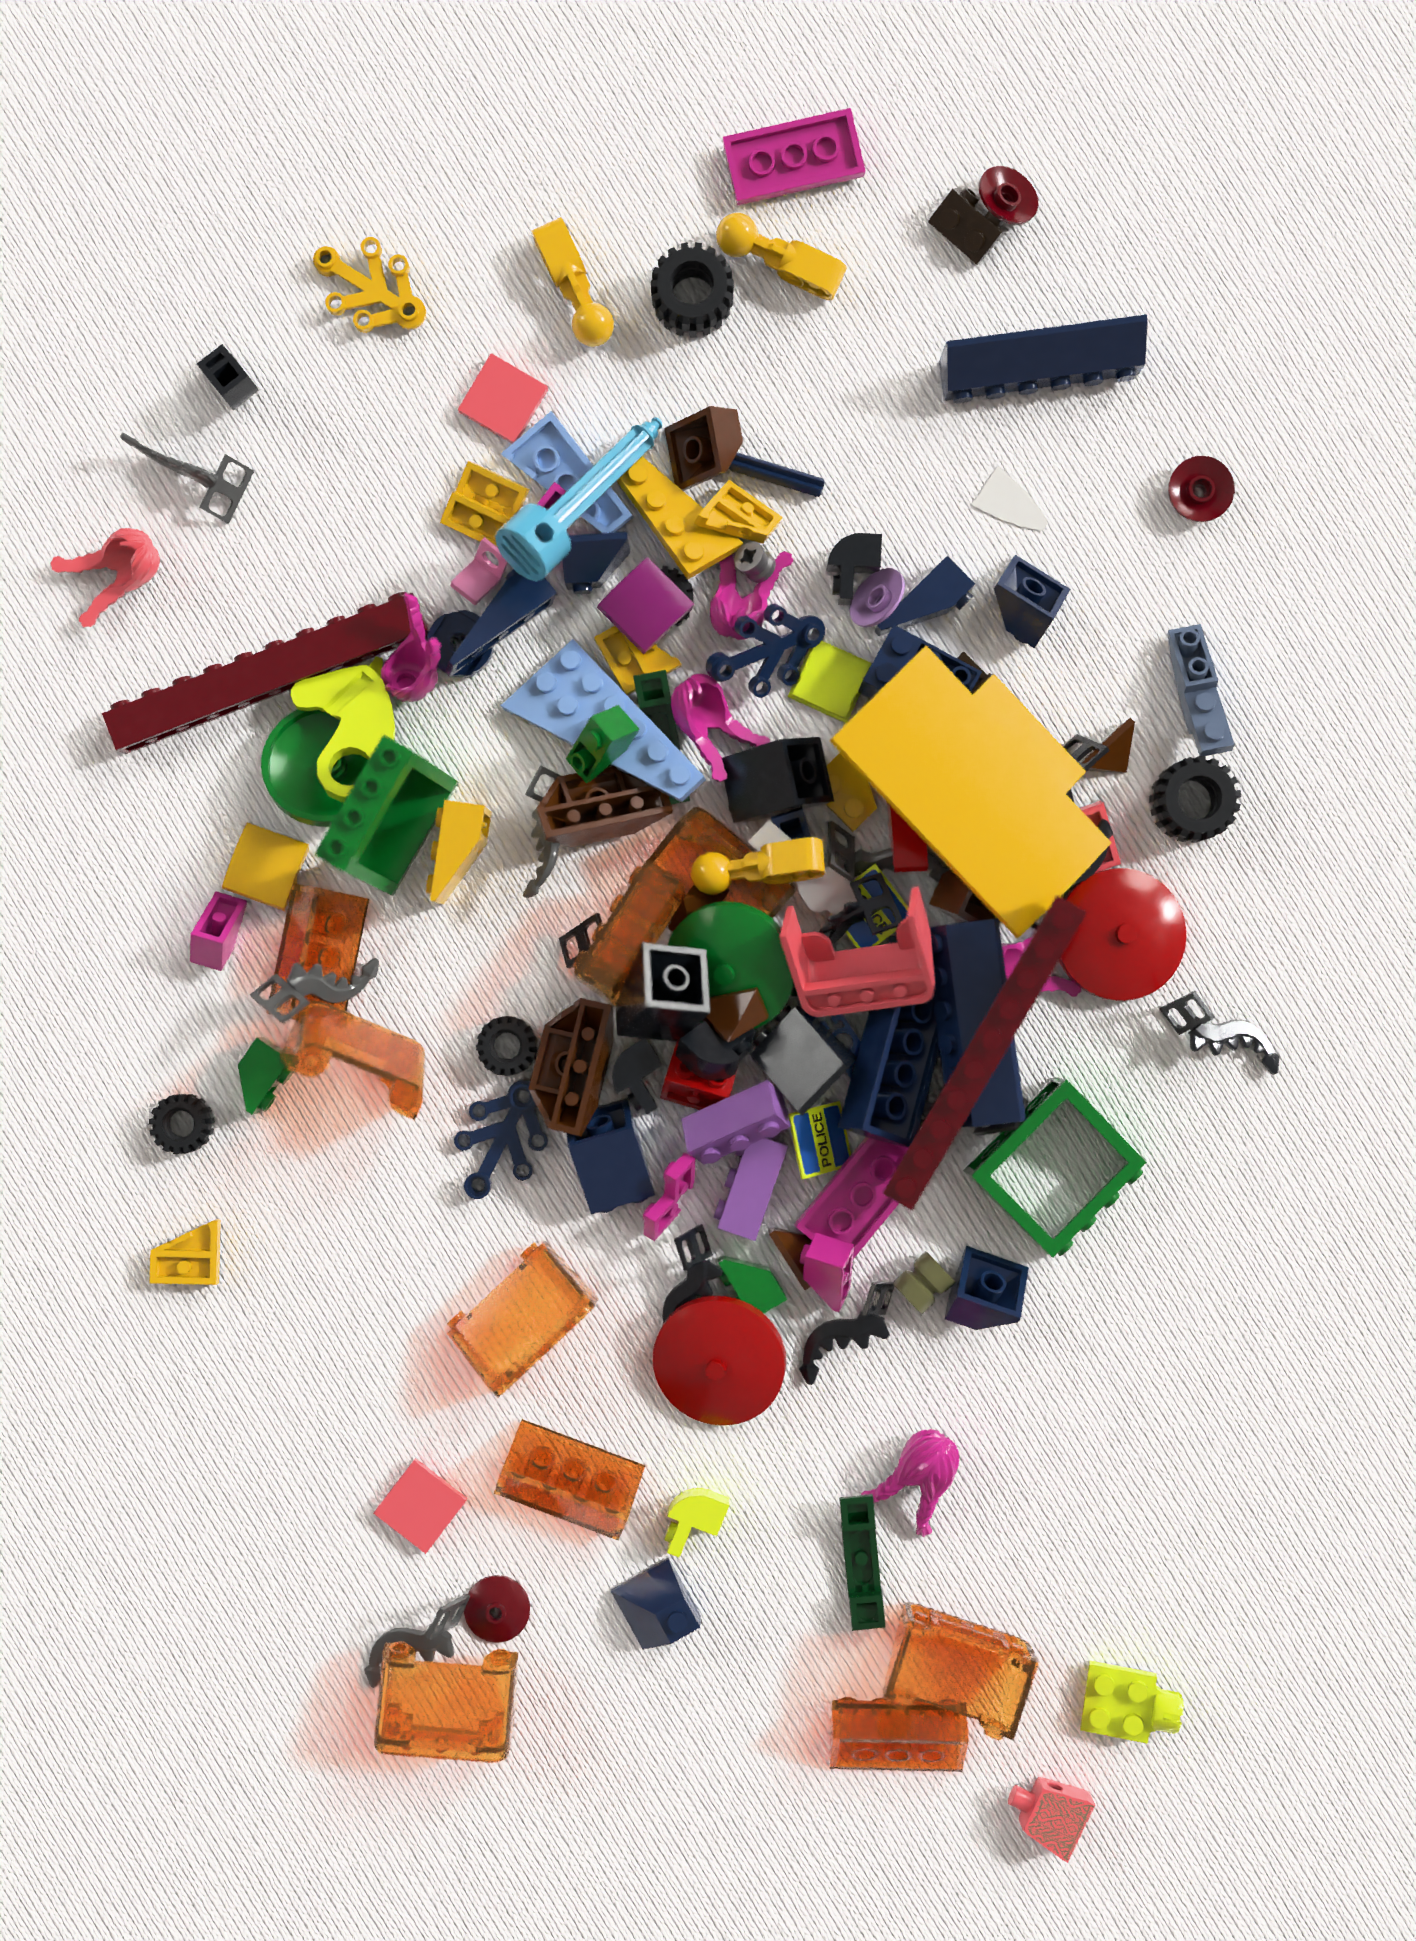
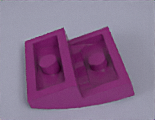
M647 557L606 595L597 608L645 654L667 634L673 625L693 608L694 603Z

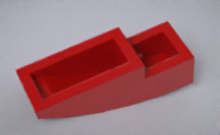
M887 802L888 830L894 873L928 871L927 843Z

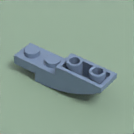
M1201 624L1168 630L1169 650L1179 701L1188 734H1193L1199 756L1233 751L1235 744L1217 690L1219 680Z

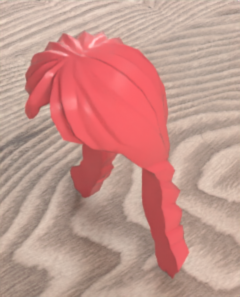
M120 528L110 535L101 550L93 554L89 553L85 556H78L73 560H66L56 556L50 562L51 569L58 573H82L84 570L90 571L105 567L118 571L115 582L96 596L88 611L79 617L82 627H91L95 625L100 613L105 612L108 606L116 603L118 598H122L125 593L140 588L152 579L158 570L160 557L146 533L138 529Z

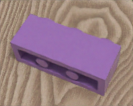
M769 1080L681 1118L687 1153L703 1165L715 1163L723 1156L735 1151L745 1150L751 1144L764 1138L774 1137L780 1131L791 1127L784 1095Z
M764 1138L751 1144L745 1150L736 1151L735 1155L739 1156L740 1160L737 1169L730 1168L724 1184V1187L730 1188L725 1201L719 1199L713 1218L719 1220L717 1224L718 1229L756 1241L788 1148L787 1144L771 1138Z

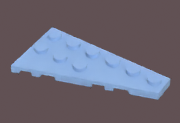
M574 639L500 705L503 710L521 717L538 728L546 730L572 746L591 716L619 705L640 730L628 749L611 765L626 774L646 782L647 785L680 802H683L706 780L704 775Z

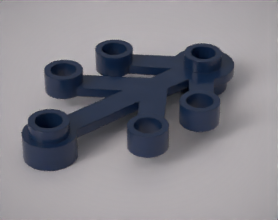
M776 603L770 604L764 611L765 620L773 626L783 625L792 630V632L779 636L757 625V622L749 616H741L735 622V631L744 638L752 637L763 644L732 657L727 656L723 652L713 653L706 661V672L716 681L724 682L733 677L735 670L764 659L756 676L752 677L748 683L749 691L756 697L763 698L771 690L769 679L784 651L793 647L786 663L779 667L777 677L785 685H794L800 676L797 668L808 648L817 646L824 637L825 626L821 619L814 615L803 616L798 619L788 614L780 605ZM779 610L777 618L772 620L773 613ZM749 622V628L743 632V626ZM813 629L812 633L808 636V632ZM726 665L725 670L720 673L722 666ZM791 670L790 677L785 679L786 673ZM763 682L762 688L756 691L757 685Z
M520 1080L513 1083L506 1096L487 1102L476 1101L471 1104L469 1114L476 1121L486 1119L490 1113L510 1109L504 1121L474 1131L462 1130L454 1137L455 1146L462 1151L472 1148L476 1143L495 1138L478 1172L470 1174L464 1182V1190L469 1197L482 1199L489 1194L492 1188L490 1176L506 1145H508L514 1163L513 1174L515 1178L525 1181L532 1176L534 1168L526 1159L516 1128L520 1117L523 1115L530 1134L528 1145L532 1150L541 1151L545 1149L549 1139L547 1134L541 1130L535 1111L536 1104L529 1091L530 1081ZM521 1090H526L530 1094V1099L526 1103L518 1099V1093ZM476 1105L484 1106L485 1114L483 1117H477L474 1114V1107ZM462 1134L470 1137V1144L466 1147L459 1143V1137ZM534 1135H541L544 1138L543 1146L536 1147L533 1144L532 1138ZM525 1164L528 1166L529 1174L527 1176H520L518 1174L517 1168L519 1165ZM475 1179L484 1181L485 1187L482 1191L474 1189L473 1182Z

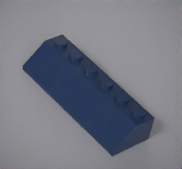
M1147 314L946 341L939 360L944 401L953 400L955 404H962L972 401L973 397L986 396V399H998L1004 397L1006 393L1018 391L1019 395H1029L1037 392L1039 388L1051 387V390L1059 391L1071 387V384L1084 383V386H1095L1103 383L1105 379L1116 378L1117 382L1133 380L1136 378V375H1139L1146 362Z
M998 918L930 927L935 979L933 993L934 1014L945 1085L1007 981ZM1015 1037L962 1127H979L1026 1121Z
M889 936L888 944L898 942L896 936ZM933 996L929 1001L922 1004L869 1011L838 1127L864 1137L907 1148L910 1147L918 1132L939 1053Z

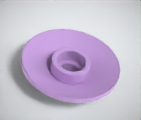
M884 568L867 577L853 595L850 605L852 621L860 627L867 628L887 619L897 608L903 597L905 581L902 574L896 569Z

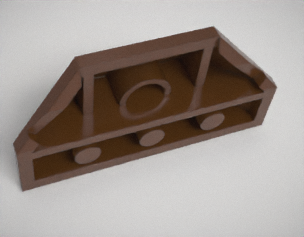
M613 765L605 768L588 783H585L578 773L556 777L536 808L545 841L560 843L569 847L635 834L673 812L668 795L647 785L646 782L618 770Z
M579 998L573 1005L563 1010L544 1025L529 1091L548 1129L582 1136L597 1109L614 1043L613 1005Z

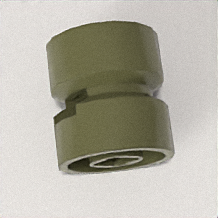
M927 1251L915 1260L913 1272L905 1270L892 1282L921 1314L925 1313L935 1303L933 1294H943L956 1283Z

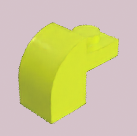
M691 1488L678 1494L670 1503L667 1517L677 1520L676 1523L670 1522L664 1537V1541L668 1542L667 1553L680 1558L692 1527L717 1537L729 1508V1497L706 1488Z

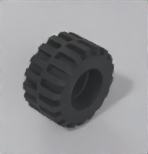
M687 242L681 243V250L678 251L673 246L668 249V257L666 258L662 255L658 259V267L653 268L651 280L653 309L655 308L658 320H664V327L669 331L673 327L676 329V335L683 337L684 332H689L690 338H697V332L701 331L703 336L709 335L711 327H714L716 330L722 326V319L727 320L730 315V307L733 305L734 295L732 270L730 265L726 266V259L722 254L717 257L715 256L716 249L711 246L704 250L702 249V243L695 242V247L689 248ZM686 278H699L711 287L712 292L704 301L689 304L679 300L674 295L673 289L680 281Z
M1197 756L1195 758H1185L1162 771L1158 776L1159 779L1152 785L1151 789L1154 790V793L1149 796V803H1153L1154 806L1153 809H1150L1151 816H1157L1159 821L1155 824L1158 828L1164 827L1167 830L1165 834L1170 838L1175 836L1178 838L1177 841H1191V843L1213 838L1226 831V827L1235 821L1236 817L1233 815L1240 810L1241 804L1236 803L1237 798L1241 797V790H1235L1234 784L1239 782L1236 776L1229 777L1227 773L1231 770L1226 765L1220 767L1218 766L1219 761L1214 758L1206 760V756ZM1187 781L1200 783L1210 795V809L1204 818L1195 819L1188 816L1179 804L1180 788Z

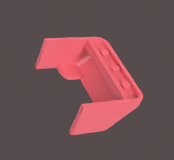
M913 887L911 890L907 918L903 919L897 926L896 938L898 942L834 951L831 940L825 934L820 932L802 933L794 906H787L779 938L801 1006L807 1014L814 1017H825L925 1003L933 996L935 979L931 931L919 887Z

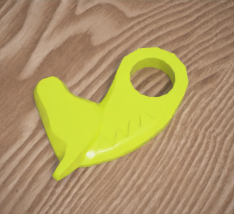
M376 656L369 666L347 667L296 682L291 689L290 695L294 706L298 710H320L340 720L337 730L317 759V777L328 796L344 803L354 785H342L332 778V768L337 760L351 754L361 755L369 760L383 734L395 740V718L392 703L381 678L383 657Z

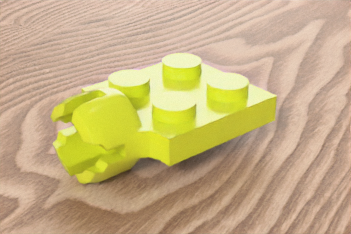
M1089 1660L1080 1731L1148 1744L1151 1732L1154 1731L1177 1734L1182 1725L1180 1716H1183L1184 1710L1182 1694L1159 1688L1156 1685V1673Z

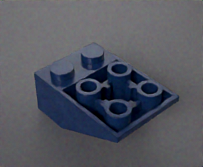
M893 625L865 675L858 692L871 699L925 646L941 660L970 692L973 690L982 671L906 630Z

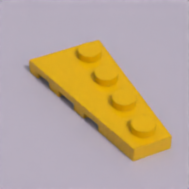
M643 456L617 480V483L687 580L734 554L743 545V542L736 536L696 525L694 522L703 507Z

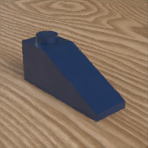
M947 555L899 603L894 612L876 626L874 632L881 636L889 633L893 625L906 628L948 614L954 607L961 610L973 598L970 591L976 583Z

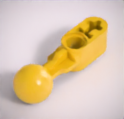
M731 213L725 216L718 224L716 230L717 244L726 255L738 258L752 253L762 258L766 266L776 270L777 275L782 280L825 300L834 299L847 270V266L841 260L797 240H792L788 243L778 237L770 240L758 234L754 221L743 213Z
M562 217L531 230L534 242L556 288L559 287L564 299L571 301L576 311L572 318V331L579 342L590 347L606 343L613 333V317L605 306L593 303L589 295L591 285L586 277L585 266Z
M808 837L769 843L761 846L760 851L747 853L743 859L730 861L727 857L717 852L704 853L694 861L691 869V878L698 890L709 895L724 892L731 885L732 880L746 879L749 882L762 881L766 884H785L817 879L825 875L823 841L819 838Z

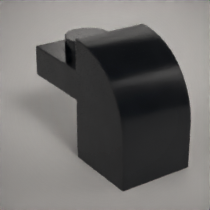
M223 344L197 363L198 367L233 411L259 391L251 378Z
M851 534L841 539L833 547L829 555L826 572H839V575H833L832 595H838V605H851L853 600L854 573L873 574L880 571L882 534Z
M704 1021L680 1038L675 1056L692 1073L703 1079L724 1080L735 1075L740 1060L752 1050L753 1046L751 1044L756 1031L752 1028L728 1043L722 1040Z
M643 1038L625 1049L617 1058L612 1072L613 1085L617 1094L629 1087L632 1093L627 1096L637 1112L643 1109L646 1115L659 1106L642 1081V1078L663 1065L648 1039Z

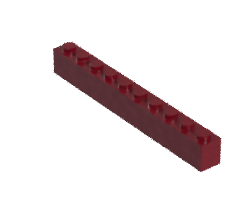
M404 592L390 596L388 598L389 602L376 606V604L365 605L357 610L358 614L351 617H334L326 622L327 626L320 629H303L295 634L296 638L289 641H272L264 646L265 650L258 653H241L233 658L234 662L227 665L214 664L203 669L204 674L199 676L177 678L172 681L173 686L160 690V688L146 690L141 693L142 698L132 702L121 700L110 705L111 710L103 712L102 715L116 751L123 754L131 753L288 692L296 682L352 667L376 656L378 657L396 650L411 632L408 611L403 596ZM420 608L419 611L422 614V621L425 629V638H427L429 628L427 626L422 610Z
M1056 895L883 1191L884 1195L911 1211L914 1209L1085 918L1086 910Z

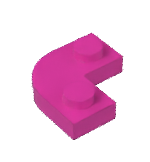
M686 1152L676 1162L672 1161L668 1164L663 1174L665 1179L664 1194L656 1203H650L643 1213L644 1236L652 1241H655L681 1212L677 1204L678 1200L687 1189L693 1188L696 1158Z

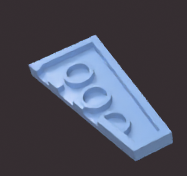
M552 411L501 453V455L546 490L555 481L567 491L593 466V463ZM611 487L581 515L582 518L602 533L617 532L634 518Z

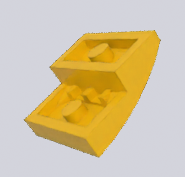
M468 461L456 491L451 493L440 523L479 542L485 537L497 546L495 538L497 531L522 508L530 489L481 465Z
M247 822L229 863L222 889L285 911L297 885V876L310 850L309 844Z

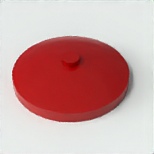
M1108 869L1094 873L1087 880L1076 884L1065 896L1064 899L1087 911L1085 918L1059 960L1067 976L1082 990L1106 1000H1134L1157 991L1176 972L1185 951L1186 923L1177 899L1158 879L1134 869Z
M728 1296L700 1297L678 1307L663 1323L653 1348V1370L657 1383L665 1397L683 1414L694 1420L711 1425H735L757 1417L776 1399L785 1377V1347L774 1324L765 1314L751 1304Z

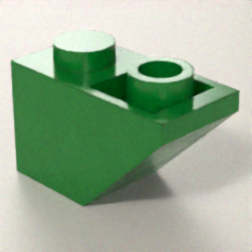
M619 705L590 717L567 755L566 760L584 782L588 783L628 749L640 729Z
M256 1037L238 1064L246 1112L251 1115L259 1114L261 1110L266 1112L276 1099V1096L273 1094L280 1083L284 1085L295 1071L292 1065L296 1058L265 1037Z
M722 1256L718 1259L720 1269L723 1271L720 1279L725 1287L732 1285L738 1295L735 1297L736 1299L751 1304L763 1314L787 1300L785 1292L770 1267L728 1256Z

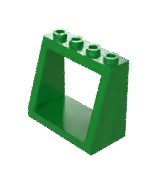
M383 734L314 855L341 871L394 896L435 825L438 807L443 808L444 800L450 799L459 782L411 749Z
M1054 1077L1027 1105L1025 1110L1026 1121H1021L1016 1130L1000 1132L963 1170L1052 1258L1056 1254L1062 1256L1074 1243L1071 1239L1080 1230L1082 1232L1087 1231L1096 1222L1097 1218L1095 1215L1103 1206L1106 1209L1112 1206L1120 1197L1118 1191L1126 1183L1129 1185L1133 1184L1143 1174L1141 1168L1147 1163L1067 1079ZM1067 1099L1127 1163L1052 1239L991 1175Z

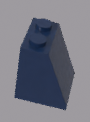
M628 1098L598 1106L582 1136L566 1133L568 1148L591 1215L599 1212L608 1213L616 1207L629 1203H641L649 1197L655 1196L652 1177Z

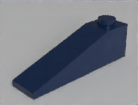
M512 569L506 575V581L450 658L446 669L447 675L451 677L552 606L557 592L546 578L539 581L529 580Z

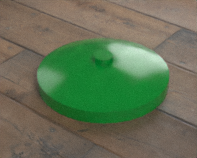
M297 709L276 725L263 748L261 772L270 797L285 814L307 825L330 827L343 803L328 796L317 777V759L337 730L340 720L320 710L301 711ZM346 755L337 760L332 768L331 776L342 785H354L368 759L361 755Z
M731 901L704 905L690 913L676 927L667 945L706 950L709 997L755 987L758 988L769 1016L768 1019L753 1027V1029L759 1028L773 1020L785 1007L793 993L794 981L779 938L781 927L770 916L753 906Z

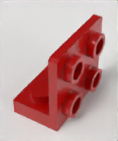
M676 1042L660 1099L701 1110L730 1097L736 1073L730 1078L717 1081L703 1079L695 1075L675 1056L679 1043Z

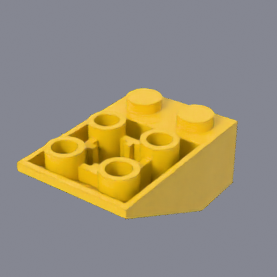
M444 800L443 808L438 807L435 825L440 828L439 840H434L431 848V860L435 861L434 874L428 875L426 883V894H431L430 901L444 905L486 847L492 812L485 805Z

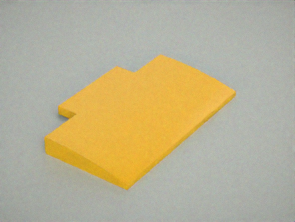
M927 646L907 662L829 740L1016 938L1021 937L1049 909L1056 895L1062 896L1111 844V841L1066 795L1072 786L1086 773L1078 762L995 674L990 676L972 694Z

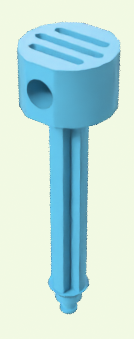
M654 417L651 419V422L645 421L641 425L632 426L631 430L548 510L536 504L529 503L524 505L497 531L495 536L496 545L502 557L518 574L529 580H542L569 554L571 540L566 530L648 450L653 448L654 440L658 436L657 430L663 426L662 421Z

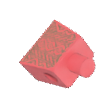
M1038 1777L1031 1792L1015 1785L1008 1798L1009 1805L1021 1810L1018 1820L1022 1830L1068 1863L1095 1807L1090 1792Z

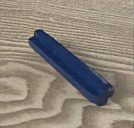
M738 452L729 466V469L733 472L815 497L821 496L825 485V480L821 477Z

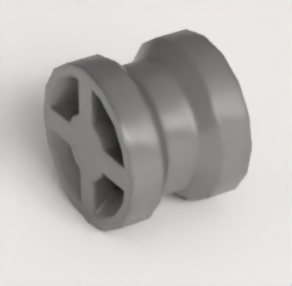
M755 541L743 544L737 550L734 558L737 569L754 583L766 581L773 574L776 566L775 558Z

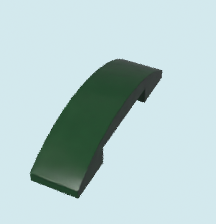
M666 670L633 676L639 708L680 750L676 723L671 708V694ZM669 796L671 805L690 801L689 796L683 802Z
M873 1494L839 1497L852 1631L886 1628Z

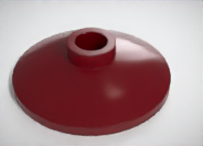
M993 166L987 169L981 176L978 186L980 198L985 207L996 218L1009 224L1021 225L1029 222L1035 216L1039 206L1038 196L1031 182L1023 174L1007 166Z
M1194 456L1184 460L1173 471L1168 484V495L1174 509L1182 517L1194 522H1208L1220 517L1230 507L1235 494V483L1229 469L1221 461L1209 456ZM1200 487L1204 492L1203 497L1195 496L1193 489Z
M492 1575L479 1580L469 1590L468 1595L470 1598L464 1609V1616L468 1627L476 1636L488 1642L500 1643L513 1639L525 1628L530 1615V1601L525 1589L517 1581L503 1575ZM494 1607L499 1608L502 1615L500 1617H493L490 1614V1609Z

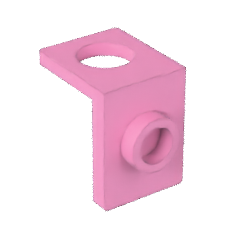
M484 537L480 542L475 559L451 581L450 586L472 604L477 605L502 580L508 562L502 557L498 547ZM486 551H489L496 556L499 565H495L489 561V559L486 556Z

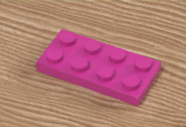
M851 108L724 136L722 140L737 206L865 177L866 173Z
M865 1137L795 1222L794 1226L811 1240H813L816 1233L854 1244V1259L899 1204L884 1195L883 1191L908 1148Z

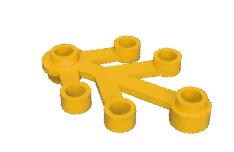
M367 237L361 242V251L368 261L371 279L342 262L334 248L323 246L316 250L313 256V263L321 275L325 277L338 275L363 291L342 296L338 292L330 293L325 299V305L332 315L339 316L346 310L382 303L390 309L371 314L367 310H359L354 314L353 323L359 332L368 333L373 328L398 323L404 329H416L423 324L426 318V308L418 297L412 295L408 277L410 266L405 256L400 254L393 255L388 262L389 269L397 280L398 297L387 289L380 258L382 247L376 238ZM374 244L377 246L375 252H366V248L369 245ZM331 255V260L328 263H322V256ZM397 262L405 264L404 268L399 271L394 269V265ZM334 300L342 301L341 306L338 308H331V303ZM407 307L415 308V312L410 316L403 314ZM362 317L369 318V323L365 326L358 324Z

